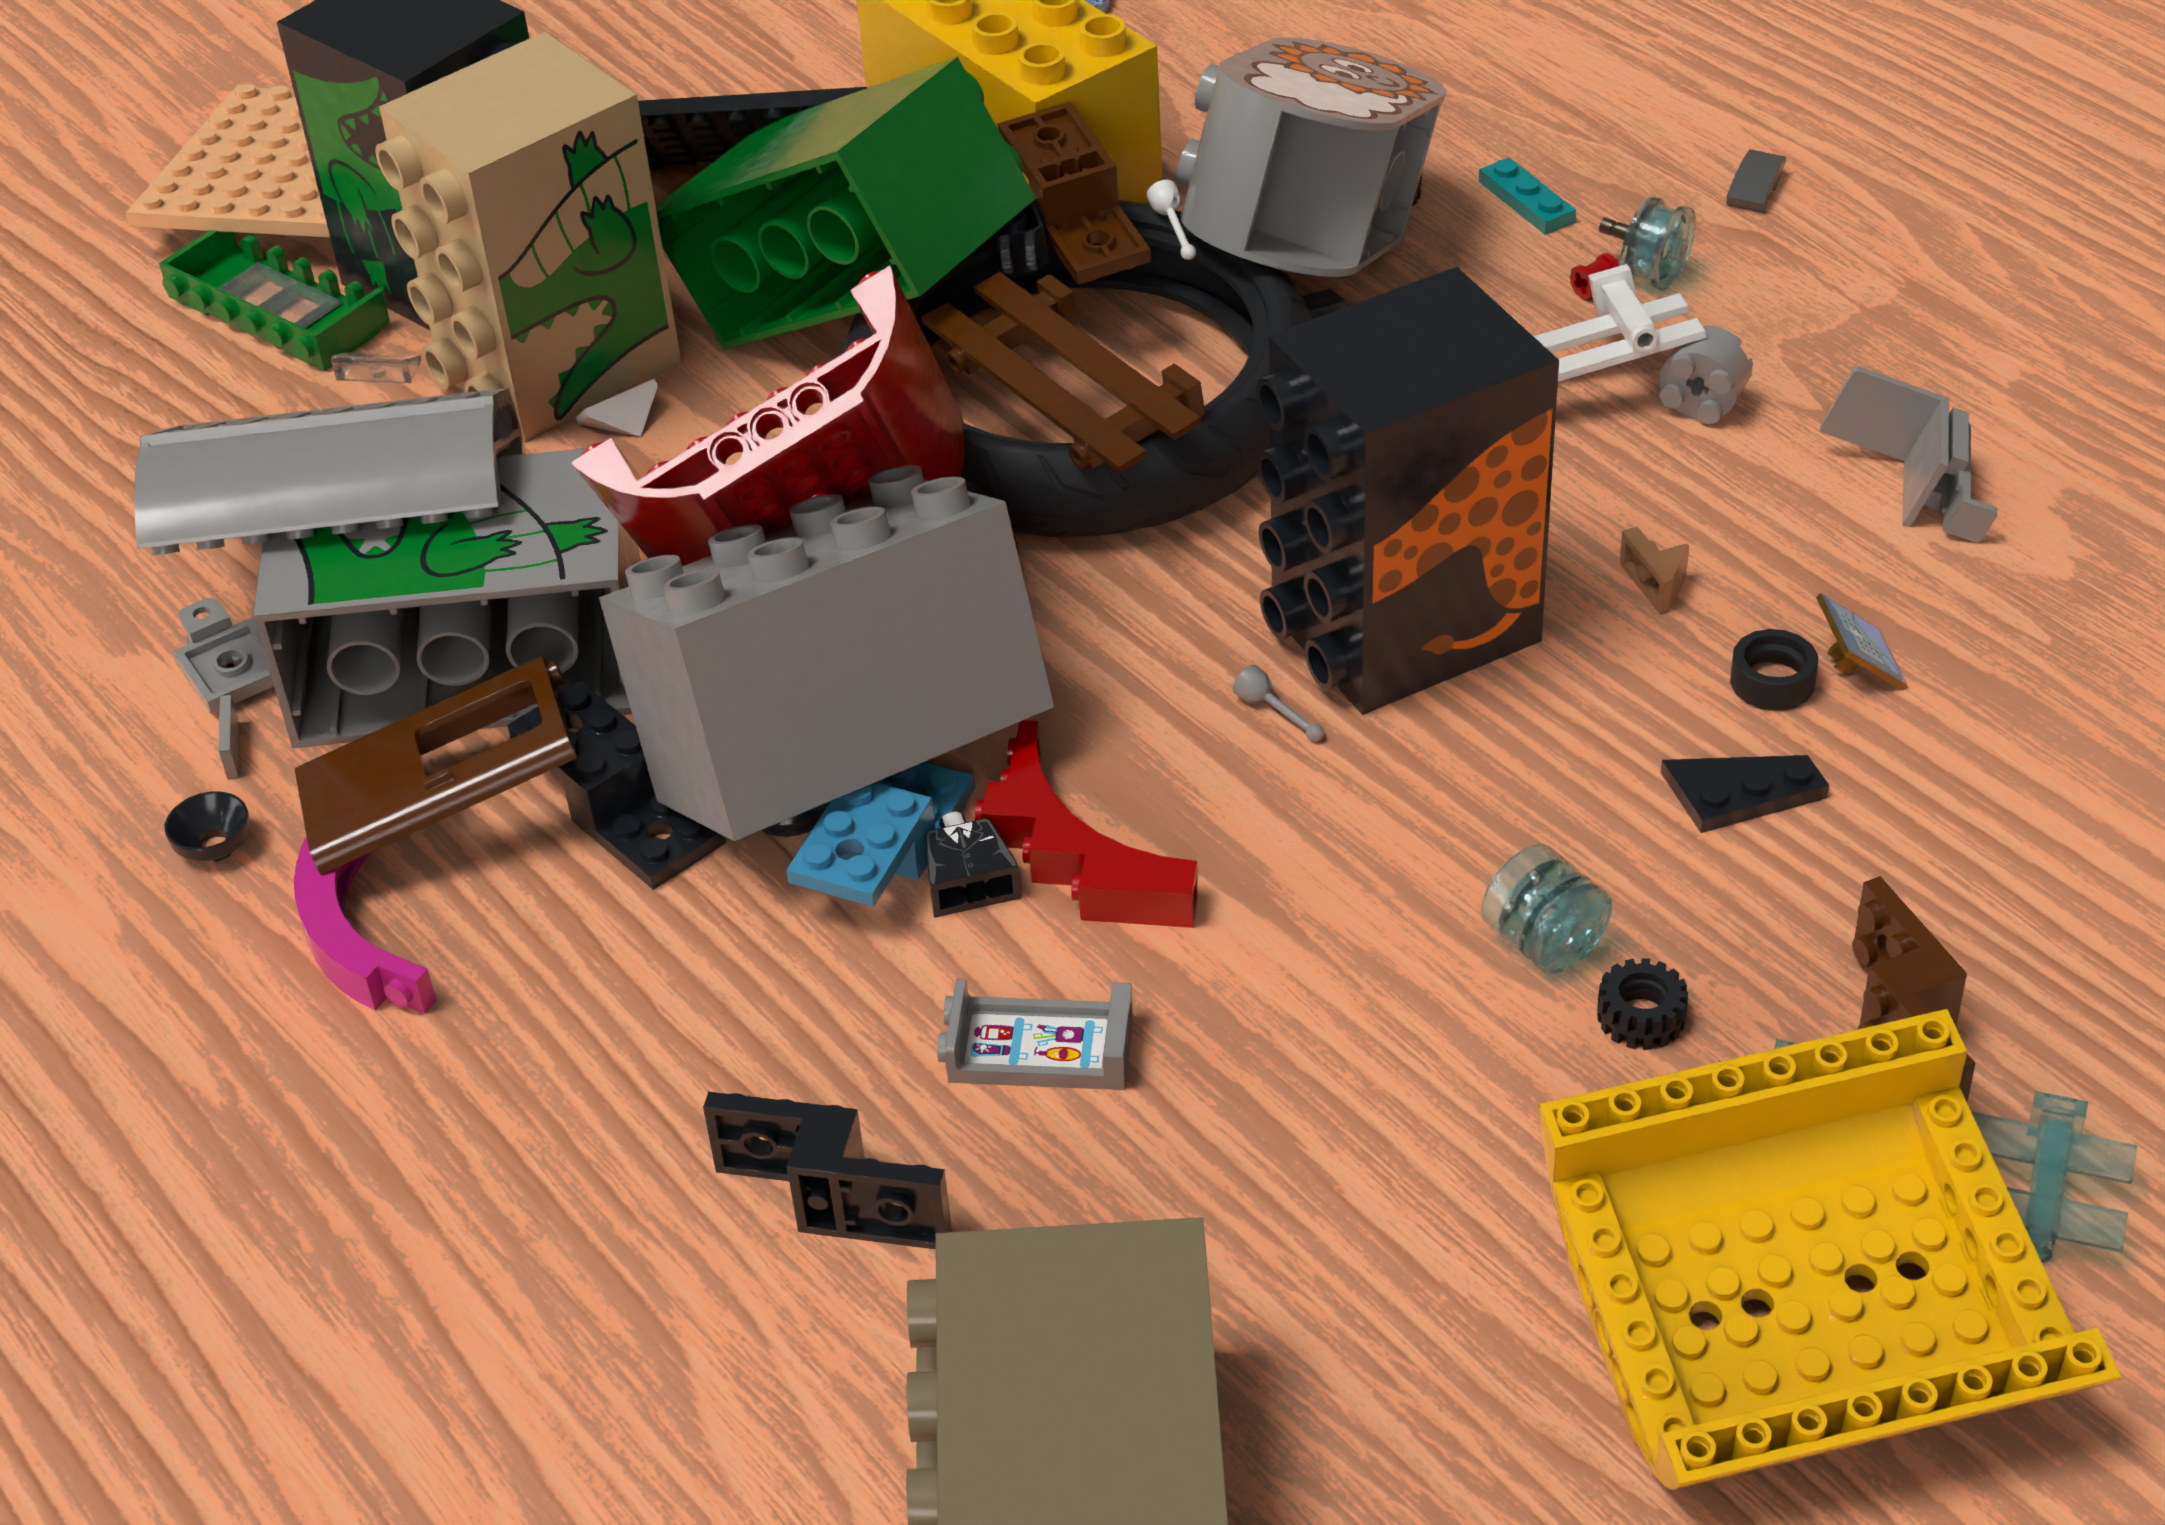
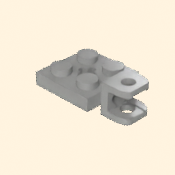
M213 598L203 599L180 610V620L188 634V645L173 651L175 661L210 714L220 710V696L231 694L235 704L274 687L253 618L233 626L231 618L224 607ZM200 613H209L206 618H195ZM233 663L236 667L226 668V665Z

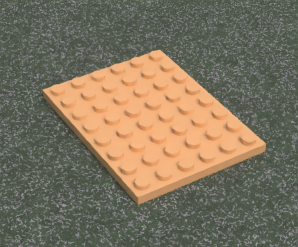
M242 84L235 87L127 210L128 226L330 238L294 90L283 85L271 88H256L253 84Z

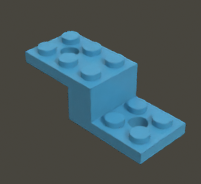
M922 762L830 801L787 868L788 883L874 907L894 874L916 880L920 879L928 866L925 835L930 830L940 828L939 821L944 815L962 810L975 788L974 775Z

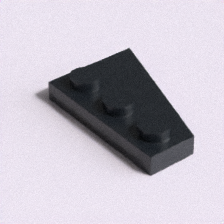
M1808 755L1662 760L1661 764L1662 776L1700 833L1828 798L1829 784Z

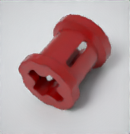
M1603 253L1596 258L1595 262L1587 266L1578 265L1572 268L1570 283L1574 292L1585 300L1593 297L1588 275L1620 266L1615 257L1609 253Z

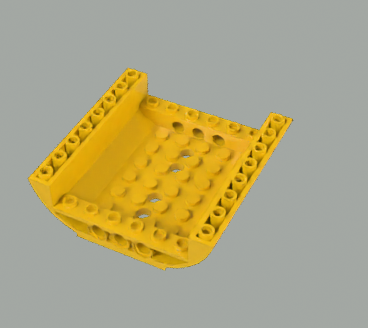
M1948 1009L1539 1104L1546 1165L1558 1221L1568 1254L1567 1260L1634 1445H1638L1653 1474L1666 1488L1676 1490L2104 1386L2121 1380L2122 1376L2099 1328L2074 1332L1959 1086L1968 1051ZM1903 1263L1917 1264L1925 1271L1926 1276L1919 1280L1907 1279L1898 1272L1897 1266ZM1852 1275H1862L1869 1278L1875 1288L1869 1292H1857L1851 1289L1845 1280ZM1752 1299L1761 1300L1768 1304L1772 1312L1764 1317H1753L1743 1310L1742 1304ZM1698 1312H1708L1716 1316L1720 1324L1714 1329L1703 1330L1696 1327L1691 1322L1690 1317Z

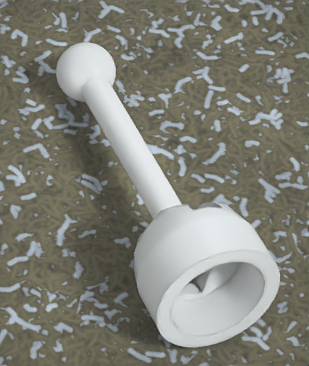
M1171 180L1158 181L1148 189L1147 199L1155 212L1161 215H1168L1182 246L1180 251L1182 258L1191 260L1196 256V249L1188 243L1175 213L1180 206L1181 200L1178 188Z

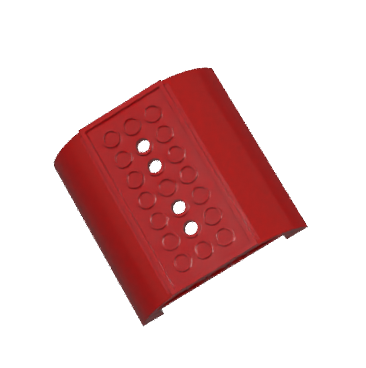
M890 265L881 271L867 274L860 280L857 286L850 290L873 333L871 337L856 340L842 355L829 363H820L808 371L806 377L790 387L775 390L767 397L764 403L749 412H741L733 416L725 427L709 437L704 436L694 440L687 447L686 451L672 460L657 463L648 470L646 476L641 478L612 438H609L604 442L590 445L582 452L580 457L571 462L648 559L663 555H676L680 557L681 564L684 566L711 556L708 539L720 531L749 524L762 526L764 535L793 525L789 509L796 503L817 496L836 494L841 495L844 505L871 496L868 479L874 474L890 468L906 465L920 466L923 478L928 481L945 477H961L965 460V429L962 412ZM816 403L823 404L821 409L815 414L805 415L806 410L811 405ZM783 428L780 435L776 438L765 439L771 430ZM737 452H743L737 462L725 464L729 456Z

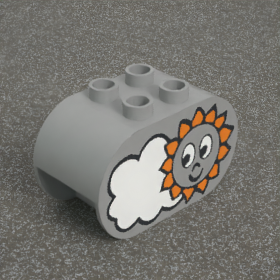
M1273 38L1241 53H1235L1232 57L1222 60L1219 66L1215 64L1208 65L1200 79L1195 97L1196 109L1207 113L1200 141L1191 139L1187 143L1181 154L1176 171L1177 184L1188 187L1181 212L1182 223L1191 233L1210 245L1259 264L1314 276L1343 277L1355 274L1404 240L1407 221L1441 103L1446 95V89L1430 76L1380 55L1335 43L1303 38Z

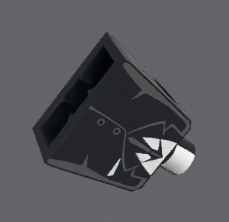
M950 812L940 819V828L930 830L925 835L929 886L934 918L1021 899L1017 862L991 820L979 819L967 822L962 813Z

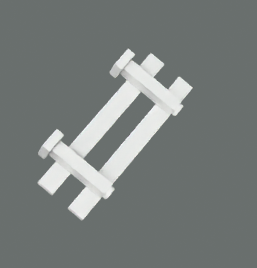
M1627 264L1588 275L1595 310L1599 317L1534 336L1551 353L1618 333H1622L1625 339L1559 358L1558 382L1707 338L1706 331L1697 318L1655 330L1653 323L1689 313L1688 305L1680 293L1641 304L1636 297L1631 269Z

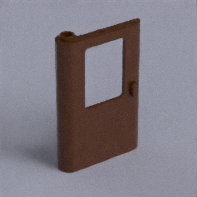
M541 655L295 767L308 847L320 875L576 759L577 755L558 697L561 693L559 687L566 684L555 659L547 662L545 657ZM538 703L542 717V723L538 727L449 768H445L430 776L426 775L422 755Z

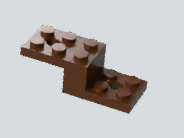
M1070 102L997 123L998 130L1004 141L1015 149L1022 161L1023 172L1028 178L1029 186L1036 197L1032 202L1035 203L1043 222L1046 239L1077 285L1151 262V249L1119 206L1115 163Z
M1881 876L1865 881L1858 907L1855 938L1852 942L1855 957L1860 964L1869 968L1858 1029L1948 1009L1957 1027L1967 973ZM1968 1054L1959 1086L1966 1102H1968L1976 1064Z

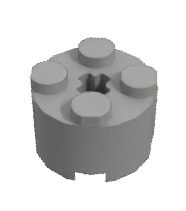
M1707 325L1703 327L1707 338L1673 348L1660 370L1659 386L1661 391L1659 398L1664 406L1675 409L1686 417L1700 420L1705 424H1712L1728 414L1752 376L1753 361L1752 358L1748 360L1745 352L1740 348L1742 341L1739 337L1726 329Z

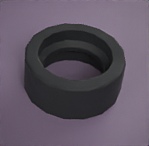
M1777 629L1754 631L1741 638L1734 647L1730 684L1737 696L1746 703L1758 708L1769 710L1795 708L1806 702L1815 690L1818 654L1810 642L1795 633ZM1763 662H1776L1792 667L1797 673L1785 677H1772L1756 672L1751 666Z

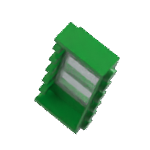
M209 230L159 263L163 275V287L168 293L169 298L205 315L211 314L223 322L230 323L251 335L266 340L274 346L284 349L285 353L323 371L380 333L379 329L390 322L383 290L376 288L365 296L361 284L353 281L344 288L345 296L340 292L336 274L330 269L318 275L319 283L315 282L311 265L304 257L292 263L293 271L289 270L285 253L277 245L266 252L268 260L264 259L260 243L253 234H249L241 240L242 248L238 247L234 232Z

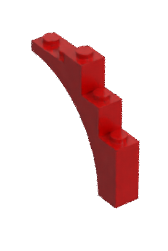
M1020 721L1016 738H1009L1007 763L1010 765V768L1002 769L1000 782L988 781L984 800H977L975 820H991L1008 848L1022 849L1023 863L1030 864L1032 883L1072 885L1071 898L1072 901H1079L1080 919L1083 921L1193 928L1198 900L1197 861L1159 856L1126 846L1097 832L1072 814L1054 794L1041 770L1038 721Z

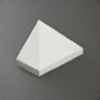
M653 379L584 409L576 417V420L581 426L641 437L658 387L657 383Z

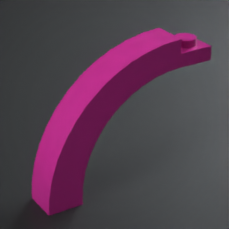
M306 837L296 862L294 894L305 936L316 963L327 978L341 991L373 1010H376L388 998L397 1006H407L425 1014L436 1002L428 969L374 946L355 931L345 918V904L349 887L355 874L372 852L320 875L310 854Z

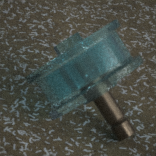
M1651 196L1640 205L1630 225L1604 217L1600 223L1599 232L1624 240L1620 266L1624 264L1629 266L1633 280L1642 277L1651 280L1654 288L1666 290L1678 278L1688 259L1695 235L1696 216L1694 210L1690 207L1680 206L1674 209L1666 206L1662 198Z

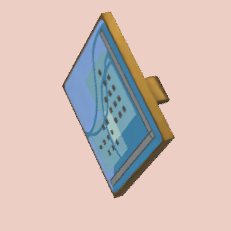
M1820 593L1816 599L1837 640L1827 652L1829 656L1838 660L1834 668L1847 675L1852 673L1858 665H1861L1902 690L1908 685L1879 628Z

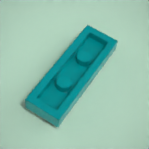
M1510 157L1479 169V183L1544 235L1576 222L1575 208Z

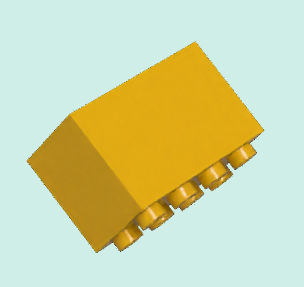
M856 0L866 87L869 88L958 56L964 69L980 84L984 94V105L997 128V123L1070 102L1116 165L1118 200L1150 204L1147 199V191L1154 183L1162 180L1157 45L1126 27L1123 19L1115 15L1106 14L1085 0ZM1023 172L1022 174L1029 185V180Z

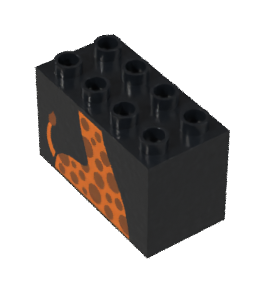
M1458 267L1268 335L1269 376L1258 380L1256 394L1263 417L1270 426V449L1260 452L1257 463L1262 484L1271 497V519L1260 524L1259 540L1263 553L1271 565L1272 587L1261 592L1260 606L1268 628L1277 638L1284 639L1292 636L1303 648L1308 668L1316 683L1324 690L1337 686L1355 708L1364 715L1541 642L1559 359Z

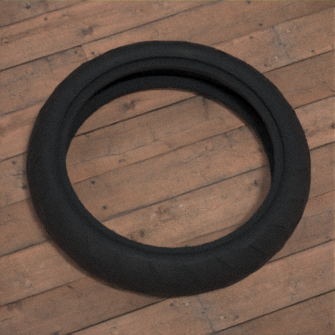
M1118 200V203L1151 249V262L1077 285L1047 241L1049 262L1043 266H1038L1037 271L1026 273L1014 272L1011 275L1005 276L1030 294L1039 293L1037 281L1050 274L1070 289H1125L1168 298L1198 310L1215 320L1239 342L1248 359L1235 380L1221 394L1204 406L1206 415L1201 417V425L1176 440H1173L1160 429L1137 442L1138 445L1146 450L1147 457L1122 473L1117 472L1105 462L1094 469H1091L1089 466L1079 469L1071 460L1068 448L1074 443H1046L1014 439L989 433L964 423L965 460L961 477L965 479L967 491L1005 501L1013 532L1044 537H1079L1123 533L1165 524L1202 510L1243 487L1259 475L1257 462L1260 452L1270 449V426L1263 417L1256 394L1258 380L1269 376L1268 335L1312 320L1303 297L1288 275L1283 273L1281 269L1238 257L1203 241L1184 226L1181 221V211L1176 210L1175 213L1188 243L1196 249V256L1191 260H1185L1181 256L1182 246L1168 215H1161L1155 212L1150 204ZM989 239L921 296L907 300L930 348L941 337L922 323V316L946 302L950 303L968 318L992 307V305L975 294L974 286L999 272L1004 275L1002 271L996 270L994 267ZM862 312L857 313L851 323L845 340L844 353L856 340L869 338L873 335Z

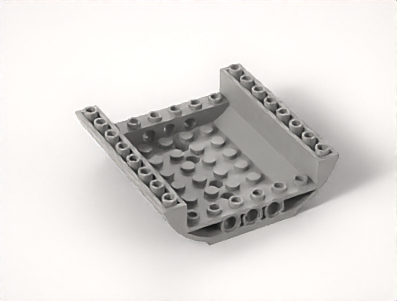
M510 388L178 425L140 435L141 445L137 456L134 492L137 548L151 547L152 555L179 552V544L196 542L197 550L224 547V539L241 537L242 544H256L270 541L269 533L286 532L287 539H299L314 536L313 528L331 526L332 534L359 531L358 523L376 521L377 529L403 526V518L415 516L421 517L422 524L447 521V513L465 511L466 518L493 515L492 508L499 507L503 503L496 457L526 454L522 431L515 405L511 398Z

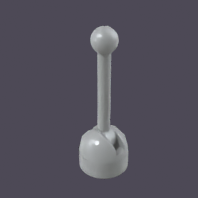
M1250 665L1238 675L1233 685V692L1242 700L1253 704L1267 701L1305 730L1309 740L1318 742L1323 738L1324 729L1322 726L1310 724L1271 694L1272 681L1258 666Z

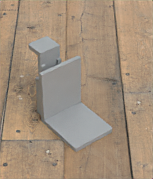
M1859 366L1853 367L1821 422L1820 431L1904 461L1902 525L1911 527L1923 506L1937 511L1940 509V512L1944 513V532L1975 543L1981 542L1997 517V508L1971 499V424H1969V412L1953 407L1949 413V398Z

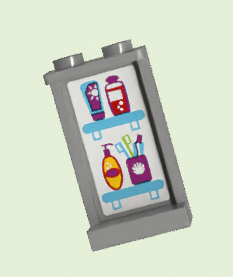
M957 978L954 995L945 997L944 1024L948 1025L947 1033H939L937 1046L938 1062H946L948 1083L1125 1090L1134 1017L1132 983L1112 982L1110 1002L972 997L968 994L967 979Z

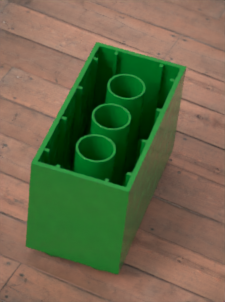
M957 56L764 124L655 207L662 248L723 349H728L860 313L861 311L850 290L857 286L860 280L867 274L881 271L889 265L906 299L919 297L1034 201L1036 197L1022 174L1023 165L1018 153L1011 145L1004 141L984 105V94L980 84L964 69Z

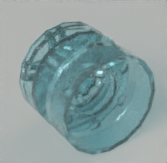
M1537 844L1527 847L1514 855L1496 873L1486 889L1481 904V912L1485 923L1510 944H1516L1520 953L1525 958L1530 959L1543 973L1556 974L1582 960L1597 944L1610 920L1612 899L1599 885L1593 884L1585 874L1577 873L1573 865L1552 847Z

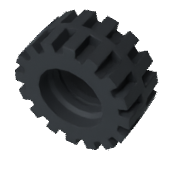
M1642 958L1641 963L1638 964L1635 963L1634 959L1625 960L1624 967L1618 963L1613 965L1610 973L1605 972L1599 986L1597 1018L1598 1022H1601L1603 1032L1605 1034L1612 1032L1611 1040L1616 1043L1625 1040L1626 1047L1635 1049L1636 1044H1642L1643 1050H1651L1653 1043H1657L1661 1048L1668 1045V1038L1673 1041L1677 1039L1680 1030H1683L1685 1026L1688 1005L1687 984L1684 979L1679 980V972L1674 968L1667 971V964L1660 961L1656 965H1651L1650 959ZM1632 999H1645L1659 1006L1641 1009L1633 1007L1626 1002Z

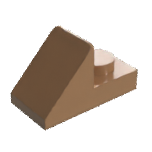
M1638 526L1622 531L1619 564L1660 615L1669 613L1686 577L1689 544L1685 543L1659 551L1653 541H1649Z

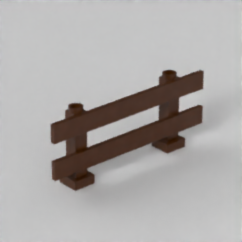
M1001 272L974 286L975 294L1003 313V315L982 327L948 302L921 317L922 323L951 345L952 350L946 353V360L955 374L959 375L966 372L970 375L982 368L1073 437L1074 444L1068 448L1071 460L1079 469H1084L1087 466L1094 469L1105 462L1117 472L1122 473L1147 457L1146 450L1137 444L1138 441L1158 429L1173 440H1176L1201 425V417L1206 415L1201 382L1174 363L1162 370L1163 384L1158 387L1075 327L1080 323L1074 291L1050 274L1037 281L1039 294L1032 296ZM1035 337L1127 406L1104 419L1012 349Z

